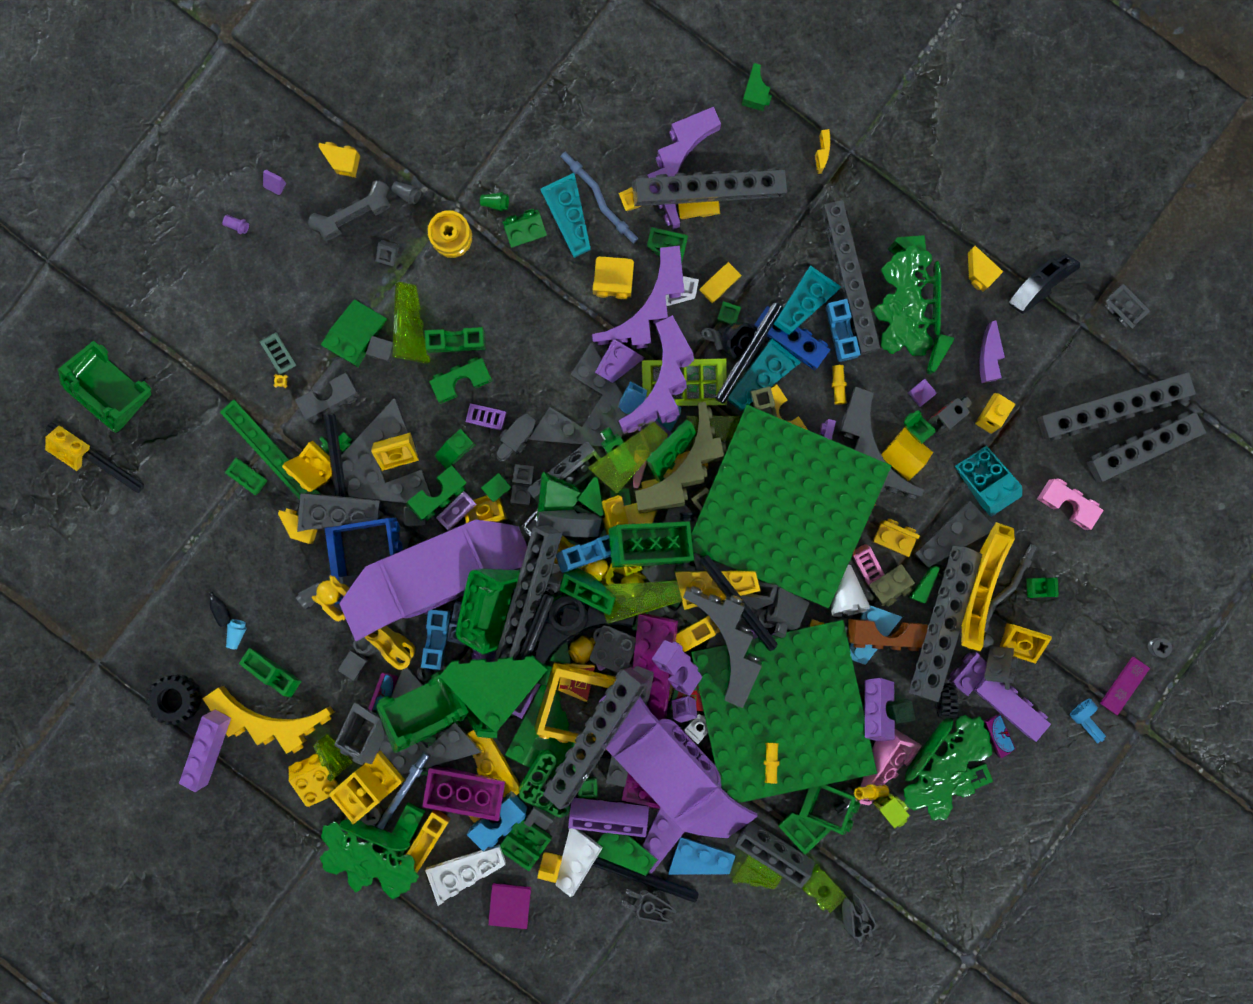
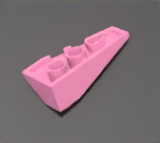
M896 729L895 740L875 741L872 752L877 774L864 776L861 787H866L870 784L876 786L885 785L888 780L895 779L899 775L897 771L904 764L907 766L913 760L922 745ZM868 799L858 800L860 804L870 805L874 801Z

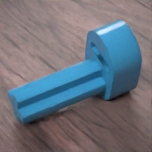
M1087 699L1071 711L1070 717L1076 724H1081L1096 743L1103 742L1106 737L1105 734L1090 718L1098 707L1092 699Z

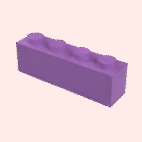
M984 676L973 689L974 692L1035 742L1051 725L1046 720L1048 717L1040 710L1036 712L1032 708L1033 704L1026 698L1021 699L1017 695L1018 691L1011 685L1010 689L1006 690L1004 683L985 681Z
M217 710L202 716L179 784L193 792H197L208 785L231 721L230 717Z
M574 798L571 802L568 828L646 837L649 806Z

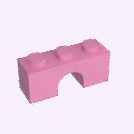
M1059 478L1049 480L1037 500L1051 509H1059L1065 500L1070 502L1073 506V514L1069 520L1084 530H1092L1104 511L1099 508V504L1092 499L1087 500L1082 497L1083 493L1076 489L1071 490L1066 486L1067 483Z

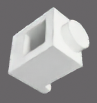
M699 712L697 713V718L690 720L683 728V731L697 744L708 733L705 715H701ZM698 724L703 725V729L701 731H698L696 729V726Z

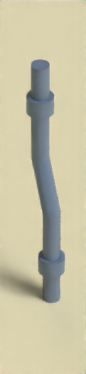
M565 151L560 157L570 166V170L573 173L578 174L592 188L601 212L617 227L616 230L620 234H624L634 244L639 238L629 229V226L624 221H621L607 207L599 185L582 169L583 166L578 161L575 162Z
M423 752L416 764L412 765L409 770L410 774L375 827L384 829L416 777H419L422 773V767L430 756L428 753Z

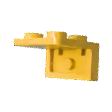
M597 257L593 294L602 298L616 296L615 298L627 299V297H631L634 261L625 258Z
M314 441L309 442L299 456L282 465L287 474L309 492L328 483L332 478L330 456Z
M324 751L313 754L309 758L295 762L288 767L289 782L307 807L329 798L328 794L339 786L328 769L327 755Z

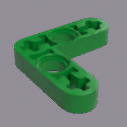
M543 750L539 753L520 784L519 796L523 801L556 817H565L570 812V806L558 810L551 801L547 803L539 802V799L544 796L543 793L546 790L542 786L556 765L554 752ZM548 757H550L551 761H546L544 765L543 758L547 759ZM535 772H541L543 774V776L538 780L532 778V775ZM530 788V789H531V793L528 792V793L525 795V794H524V790H525V791H528V789Z

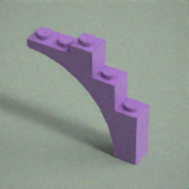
M714 107L671 124L669 134L672 141L676 143L658 150L656 162L658 167L663 169L648 174L649 178L660 174H667L668 177L678 174L684 160L693 148L707 136L720 130L721 122ZM668 185L669 190L675 192V186ZM649 186L652 193H658L656 187ZM659 205L660 209L663 208L665 211L663 216L667 226L671 225L672 230L679 228L680 220L676 211V205Z
M680 246L660 248L658 279L644 306L622 325L605 332L592 334L593 342H598V345L609 344V340L616 339L623 343L628 342V338H631L632 345H636L637 349L648 347V343H651L649 320H653L654 324L668 318L666 295H669L670 298L681 297V293H685Z
M673 315L655 323L663 348L662 367L659 378L645 401L632 413L619 420L624 434L635 432L640 426L651 424L657 418L663 424L665 422H672L677 416H680L678 406L672 395H678L687 388L686 380L679 368L689 366L694 361V356Z

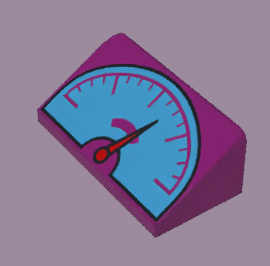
M388 672L381 673L369 705V710L377 711L376 705L381 698L386 696L391 698L398 679L397 675Z
M1001 714L984 720V726L989 731L990 740L999 758H1003L1016 750Z

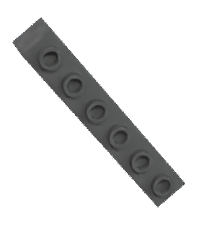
M1186 411L1177 415L1178 419L1173 422L1169 419L1160 423L1161 427L1156 430L1150 428L1143 431V436L1139 438L1133 436L1126 439V444L1122 446L1116 444L1109 447V452L1105 454L1099 452L1091 456L1092 460L1086 463L1095 482L1106 481L1205 434L1206 431L1197 412L1189 414ZM1178 425L1182 428L1181 434L1177 432ZM1161 433L1165 436L1164 442L1160 440ZM1144 441L1148 444L1147 450H1144L1142 447ZM1126 449L1131 453L1129 459L1125 456ZM1109 457L1112 458L1114 461V465L1112 467L1108 465Z

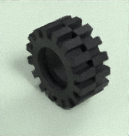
M944 683L939 702H936L935 705L939 718H956L958 715V691L956 690L955 683Z

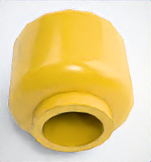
M580 636L570 643L568 654L576 664H585L590 661V656L596 642L593 638L589 639L586 636Z

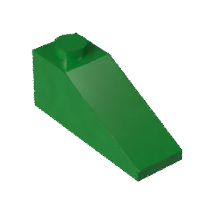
M579 568L570 570L563 575L560 587L561 592L608 615L612 613L616 596L593 575Z

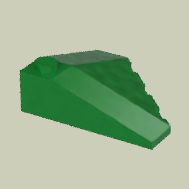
M526 656L525 660H514L513 657L498 658V661L487 662L486 659L471 660L470 663L460 664L459 661H451L439 677L484 724L496 733L548 668L534 656Z
M541 685L505 756L531 768L541 751L551 750L555 754L556 765L549 777L554 778L556 775L555 770L565 761L566 753L574 747L575 743L569 741L568 743H562L551 737L544 739L536 734L534 727L547 687L546 685ZM556 691L545 726L569 731L568 726L570 725L565 711L563 712L559 701L561 700L560 693ZM548 757L547 759L543 758L544 765L546 761H551L550 757Z

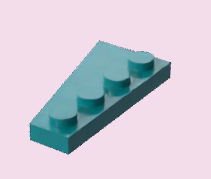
M572 173L540 190L573 258L590 251L591 248L575 173Z
M810 265L775 320L774 325L790 335L830 299L841 286Z
M770 339L734 387L727 400L740 411L743 410L746 405L753 402L750 391L773 386L778 380L799 365L801 361L776 341Z

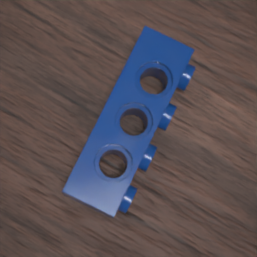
M769 306L765 308L754 324L757 329L769 311ZM771 327L766 337L776 341L814 371L830 351L826 342L821 339L817 341L812 337V333L805 328L800 329L797 327L792 332L796 334L797 340L790 341L787 333L782 330H774ZM806 343L810 344L813 348L812 352H806L803 345Z

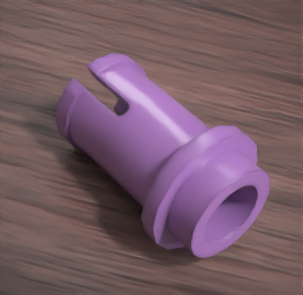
M228 214L223 219V226L234 229L239 234H245L249 229V223L245 219L239 220Z

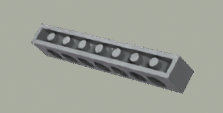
M769 168L767 171L751 169L749 172L733 170L730 173L715 171L712 174L696 172L686 176V173H678L671 177H668L667 174H660L653 178H649L648 175H641L632 183L634 206L780 198L787 193L785 170H778V168ZM762 179L768 182V187L762 184ZM743 180L749 182L750 188L744 186ZM725 181L732 185V189H728L725 186ZM706 183H711L713 190L708 189ZM687 184H692L695 187V191L689 190ZM668 185L675 186L676 192L670 191ZM649 186L656 187L658 193H652Z
M841 200L824 204L821 212L843 299L848 300L852 317L850 325L853 336L857 338L861 355L876 352L880 349L844 202Z
M1188 372L1038 417L1037 420L1043 440L1050 438L1051 441L1061 439V434L1068 433L1069 436L1081 433V428L1086 427L1088 431L1098 428V423L1105 422V425L1117 422L1116 418L1121 416L1125 420L1135 417V412L1138 411L1145 414L1154 411L1153 407L1158 405L1162 409L1172 406L1171 402L1175 400L1178 403L1190 400L1189 396L1195 395L1196 392ZM1169 387L1174 391L1173 396L1168 392ZM1151 393L1156 397L1155 402L1150 398ZM1133 398L1138 402L1137 407H1134L1132 404ZM1115 403L1119 406L1118 413L1113 408ZM1096 409L1101 411L1100 418L1095 415ZM1078 414L1083 417L1082 424L1077 421ZM1059 420H1063V421H1064V423H1065V428H1064V429H1061V428L1059 427V424H1058V423H1059Z
M548 525L533 527L494 662L498 661V658L513 657L514 660H517L543 594H545L563 534Z
M952 547L920 657L916 664V670L910 685V694L926 700L939 702L983 554L967 547Z
M632 667L621 669L615 677L617 680L606 690V697L598 703L595 708V714L585 723L586 728L576 737V744L568 750L565 755V761L555 770L556 775L546 784L545 787L547 789L543 795L557 808L563 809L571 804L648 685L649 681ZM623 686L626 688V695L623 693ZM613 702L616 704V710L613 709ZM603 718L606 721V726L602 722ZM593 734H594L595 737H596V741L593 740V737H592Z

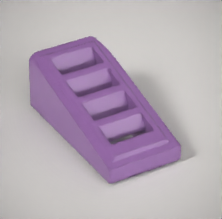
M470 403L465 422L503 431L507 412ZM474 409H477L478 412L476 419L473 420L472 416ZM485 411L483 422L479 421L481 412ZM492 413L490 423H486L488 414ZM496 414L499 415L497 425L494 424Z

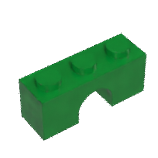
M483 327L463 328L462 331H445L444 329L425 330L426 350L428 353L486 350L485 330Z
M478 357L470 359L465 366L457 365L452 367L449 373L436 374L433 376V380L429 381L440 404L458 397L455 385L462 378L470 379L475 389L493 382L482 358L478 359Z
M452 465L436 478L442 489L439 496L429 497L421 490L407 501L406 505L420 521L431 519L436 514L434 511L439 506L443 509L451 502L449 500L451 496L455 494L457 497L465 490L464 486L467 482Z

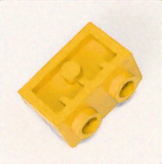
M58 426L46 436L45 450L76 471L82 467V457L90 449V446L61 426Z
M888 518L887 521H881L873 542L909 557L916 539H919L920 535L916 534V530L906 526L904 529L898 526L899 523Z

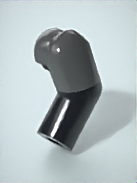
M847 787L844 789V791L854 795V790L852 787ZM844 798V801L834 806L838 815L848 810L851 802L850 799Z

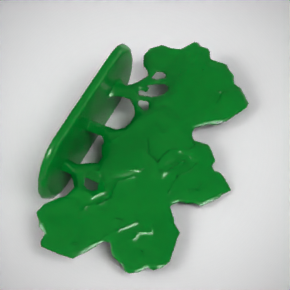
M915 244L908 246L905 252H897L892 257V260L887 262L881 269L886 281L897 288L895 294H888L883 299V303L877 305L872 310L880 321L883 320L890 323V326L882 333L881 347L890 354H894L901 350L903 346H906L912 356H924L926 350L930 349L934 344L926 329L933 324L935 335H940V263L938 260L935 261L933 277L929 276L926 268L932 261V254L928 251H920ZM922 265L924 270L919 269V266ZM915 272L922 273V278H925V280L918 279L915 276ZM923 282V284L919 287L918 283ZM927 283L933 284V299H923L921 296V290ZM928 304H933V319L923 315ZM920 324H924L923 328H919L918 326Z
M966 715L960 716L956 721L957 731L949 734L953 726L952 718H946L939 724L905 773L906 781H911L919 775V781L916 784L909 785L904 789V796L906 798L904 803L907 807L915 811L927 806L931 819L942 821L948 818L953 808L952 795L956 794L964 798L975 793L974 785L971 783L973 772L967 768V764L970 761H982L992 755L989 731L984 728V721L980 716L974 719ZM960 730H963L964 733H963V734H959L958 732H959ZM955 736L963 737V741L955 743L951 741V738L955 739ZM943 741H946L948 745L947 752L943 756H937L935 754L936 750ZM950 743L954 745L953 749L950 748ZM933 758L931 770H923L928 761ZM923 778L927 779L928 783H924Z
M343 820L340 822V826L336 822L323 826L321 838L329 847V850L320 856L321 863L323 864L322 867L326 872L335 875L346 871L348 874V884L355 893L361 890L362 886L367 887L371 885L373 878L377 877L383 891L390 899H395L401 893L409 891L411 883H415L417 878H419V875L414 870L415 861L413 857L409 854L398 857L394 852L407 850L410 847V843L406 839L375 826L366 825L359 820L354 825L350 820ZM357 837H360L369 842L359 843L357 841ZM373 843L386 848L387 851L377 853L373 850L372 845ZM389 854H391V858L395 859V866L391 865Z

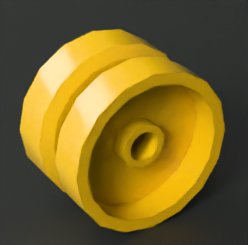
M442 211L437 213L428 225V237L434 249L440 255L447 258H456L469 250L472 243V232L467 220L460 213Z

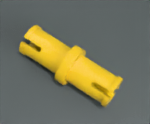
M844 365L832 366L833 383L831 385L834 388V404H847L845 392L847 382L844 380Z
M766 743V760H764V765H766L765 783L777 784V766H779L780 762L778 761L779 743Z
M870 784L854 790V796L857 800H876L878 797H887L889 795L887 785L876 786Z

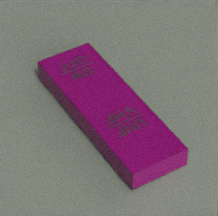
M1131 657L1099 704L1118 716L1150 668L1135 657Z

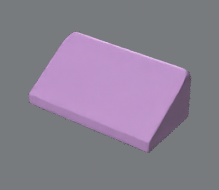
M463 491L436 518L450 531L477 504Z

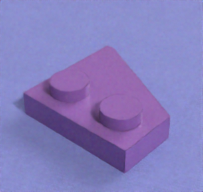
M613 339L595 373L613 383L641 362L644 357Z

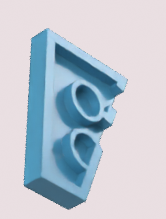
M681 836L668 875L730 874L735 854Z

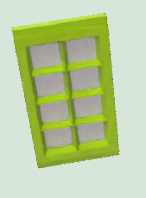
M726 358L694 359L689 366L679 368L680 370L682 368L687 388L678 395H672L676 405L698 406V403L706 402V405H727V400L722 404L715 399L727 379ZM642 360V387L647 390L646 398L652 392L659 378L662 360ZM704 366L710 367V368L716 370V372L713 371V370H711V369H708V368H706V367H704ZM693 373H699V375H694V376L691 378V381H689L690 376H691ZM691 384L699 386V388L696 389V392H689V388L694 389V387L691 386ZM708 384H710V385H709V390H714V391H716V394H709V393H708V391H707V385H708Z

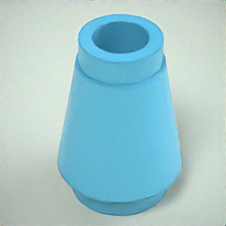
M232 619L227 624V648H238L247 629L244 621Z

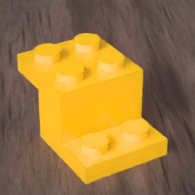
M380 750L372 764L365 763L328 795L354 825L404 782L405 779Z

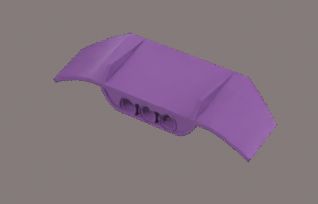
M473 520L366 566L339 604L355 641H359L392 622L402 618L418 616L464 596L468 575L472 570L520 569L524 561L527 545L519 526Z
M623 686V693L626 695L627 691L626 688ZM606 695L599 702L603 701ZM640 696L606 749L684 832L718 838H729L758 817L757 813L737 803L721 788V778L716 766L684 731L670 719L658 720L650 712ZM613 702V709L616 710V704ZM603 718L602 722L606 726V721Z

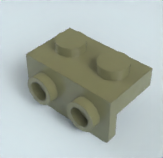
M901 564L871 583L869 587L879 600L881 607L884 605L889 607L897 601L896 598L898 596H906L911 593L915 583Z

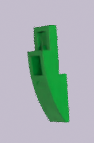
M408 802L392 834L402 837L410 843L425 811ZM406 850L394 852L398 857H401ZM389 854V861L391 865L395 866V859L391 858V854Z

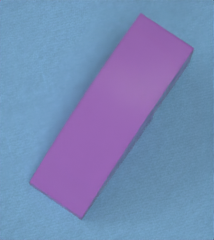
M996 320L987 325L982 339L979 358L981 383L996 381L1001 378L998 361L1005 358Z

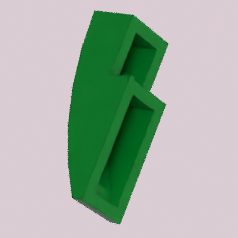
M252 648L247 650L239 662L243 668L265 685H270L286 697H292L302 682L286 669Z

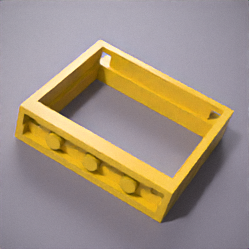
M554 662L534 728L536 734L541 738L549 739L551 737L562 743H568L569 741L576 744L575 739L579 735L578 733L545 726L559 678L563 677L609 688L617 679L614 676Z

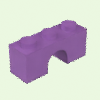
M664 640L652 660L660 670L671 674L668 681L675 690L690 696L702 679L701 674L698 672V667L690 661V656L684 653L683 647L675 641L671 643Z
M883 678L865 680V738L875 741L895 740V721L889 719L886 714V703L894 701V682Z

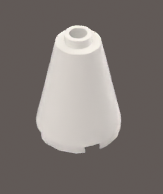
M851 565L847 566L831 602V615L833 617H842V613L848 614V616L855 615L870 609V605Z

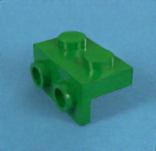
M529 209L523 215H511L502 222L511 248L547 236L538 210Z

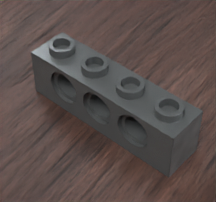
M587 441L551 469L548 474L577 486L605 463ZM541 478L527 488L538 504Z
M752 821L740 831L735 844L737 848L800 888L809 880L815 861Z

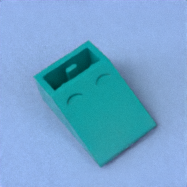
M987 445L955 466L978 503L990 517L1022 497V485Z

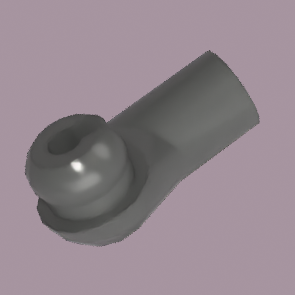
M712 328L703 329L701 332L702 338L714 342L717 351L723 350L721 333Z

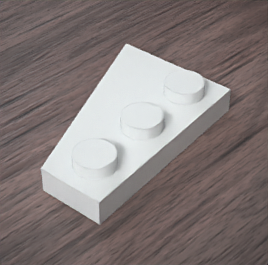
M569 828L556 881V886L570 897L574 896L603 848L581 830Z

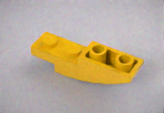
M617 495L602 501L605 517L602 519L606 533L609 535V528L615 525L628 524L622 496ZM642 566L620 567L624 576L643 570Z
M708 615L677 632L676 642L686 652L721 631Z

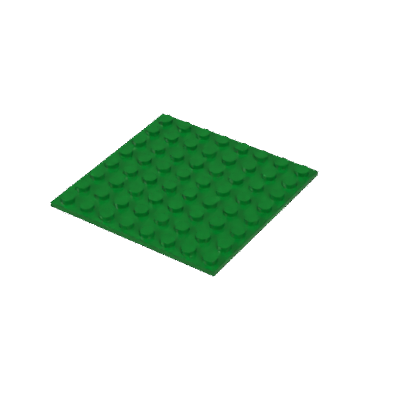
M746 405L691 533L693 552L703 556L708 555L712 560L738 571H755L757 579L778 585V587L829 608L892 465Z
M844 620L788 631L784 638L771 635L778 644L772 651H769L759 638L752 639L746 654L751 653L758 656L759 660L762 661V667L743 708L724 700L731 673L730 655L727 645L691 652L693 663L698 667V672L702 676L698 687L715 766L721 778V788L737 803L877 774L870 739L865 738V716ZM766 743H779L778 761L780 762L779 766H777V784L765 783L766 765H764V760H766Z

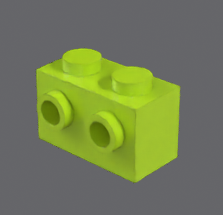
M889 793L887 797H879L873 802L879 812L894 828L897 826L901 827L908 821L907 818L910 815L906 810L909 808L898 796L894 797Z

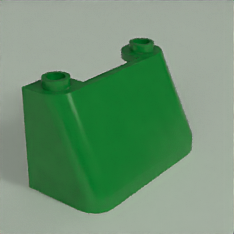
M92 341L58 368L60 384L67 393L109 429L117 433L151 396V387L144 381L133 382L108 360L107 349L103 345H98L95 341Z
M475 569L469 573L456 627V636L460 642L481 654L498 650L513 589L516 588L521 570Z
M441 671L433 674L429 683L395 699L394 697L389 698V696L378 700L376 708L394 753L400 752L451 727L455 722H461L469 713L464 702L439 677L442 673Z

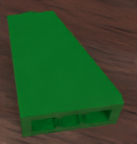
M543 472L537 519L539 512L572 510L581 492L575 485Z

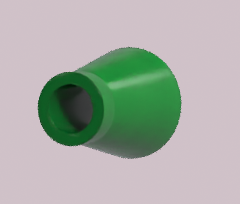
M504 192L481 195L480 205L499 211L507 210L509 207V195L504 194Z

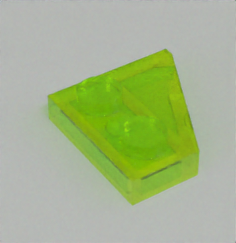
M326 734L313 747L319 756L322 767H327L329 771L327 779L331 782L353 762L348 756L340 753L341 749L334 745L335 741Z
M749 855L733 877L732 882L775 889L783 877Z

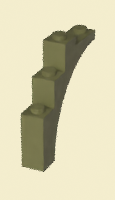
M706 402L698 403V433L686 460L674 473L663 481L649 488L635 491L639 514L685 506L684 500H688L686 488L682 489V487L704 483V477H707L706 466H702V464L723 461L724 454L727 451L726 445L721 443V438L713 439V437H716L714 425L710 426L709 419L712 418L711 408L706 406Z

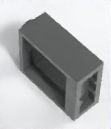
M353 704L334 744L341 749V754L353 757L352 761L363 765V763H373L386 735L379 713L369 710V707L366 705ZM364 719H367L374 726L362 751L352 746Z

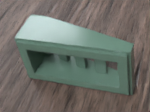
M277 332L259 341L279 375L296 366ZM275 339L277 340L278 343L274 344L271 347H268V343L274 341ZM279 346L281 347L280 351L272 354L271 351ZM282 353L286 355L278 361H276L275 357L279 356ZM288 359L290 363L280 368L279 364Z

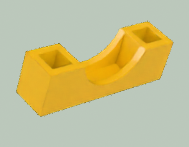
M434 809L406 853L413 857L416 873L420 870L451 820L450 817L439 810Z

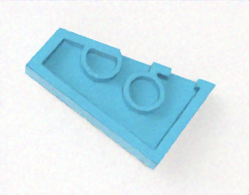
M871 605L870 609L862 612L860 617L861 620L874 621L877 630L883 636H888L902 618L899 615ZM853 643L850 645L852 660L864 665L867 664L877 651V649L872 648V645H865V648L853 647Z

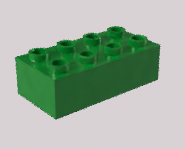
M690 521L623 524L609 528L612 568L685 564L694 561Z

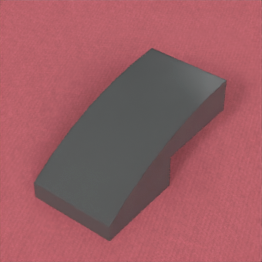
M515 464L510 505L530 507L531 494L527 488L533 483L534 466Z

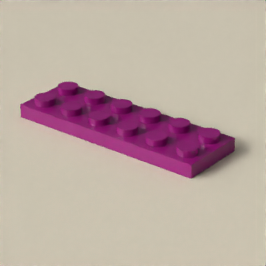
M640 613L638 616L633 669L638 666L654 672L647 707L658 720L666 719L670 691L668 678L671 674L660 670L652 658L664 640L671 643L673 641L676 642L678 621Z

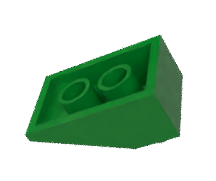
M354 299L331 327L321 345L354 366L359 367L366 355L371 337L378 336L387 318Z

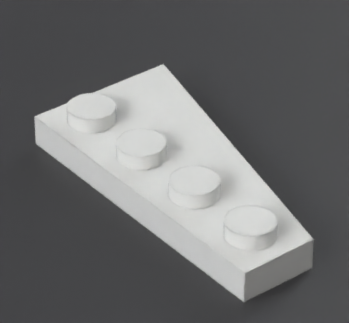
M499 844L492 848H486L484 851L480 850L426 867L425 871L437 905L439 906L446 899L457 895L459 891L470 887L482 877L485 878L503 867L506 861Z

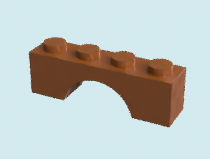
M848 619L847 639L849 643L854 644L853 647L865 648V645H872V648L883 649L884 646H890V649L901 650L902 647H908L907 650L919 651V648H922L928 625L902 622L900 628L894 634L883 636L877 630L874 621Z

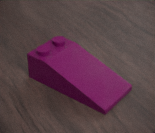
M434 765L428 770L423 807L499 821L505 781Z

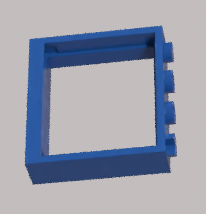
M386 518L325 528L331 575L335 576L338 581L339 577L347 576L341 532L386 525L390 556L401 552L403 546L399 540L400 526L397 518ZM341 595L339 601H337V602L335 603V605H337V604H339V603L341 602V600L343 599L342 595Z

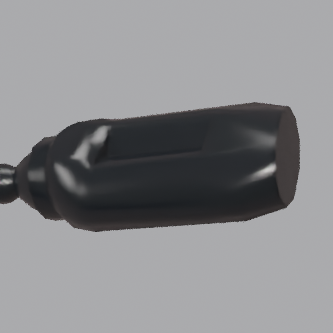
M210 592V610L217 624L222 627L230 623L231 617L224 602L215 596L213 592Z

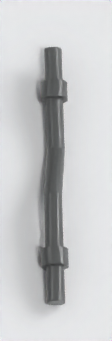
M1030 544L1024 557H1021L1018 563L1019 567L1010 585L990 601L984 632L989 627L988 623L997 605L1017 589L1026 569H1029L1032 563L1031 559L1037 549L1035 545Z

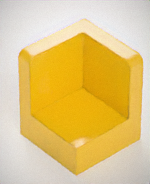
M544 852L537 878L556 883L563 856Z

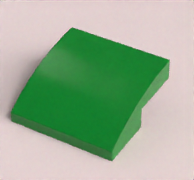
M525 817L521 823L513 825L512 830L507 834L500 846L504 855L527 871H530L553 836L534 823L531 827L525 825Z

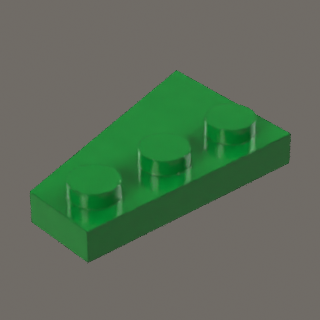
M604 833L597 842L603 847L598 857L643 875H647L659 860L630 835Z

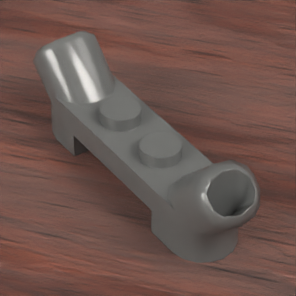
M375 180L372 182L369 195L366 198L356 199L352 202V205L347 208H339L330 217L313 213L309 217L308 226L311 230L320 232L324 241L331 240L342 234L339 228L341 225L370 210L376 216L390 208L391 204L387 199L389 187L386 183Z

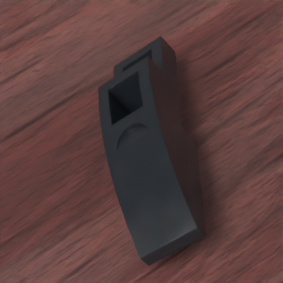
M1068 254L1063 255L1058 260L1051 258L1026 280L1012 297L1009 305L1024 314L1051 294V288L1078 270L1080 262Z

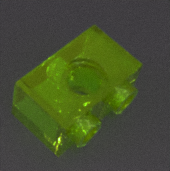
M818 864L813 868L811 877L802 887L808 896L813 895L817 899L815 903L823 911L827 909L829 913L847 897ZM821 886L827 887V891L824 894L818 893V889Z

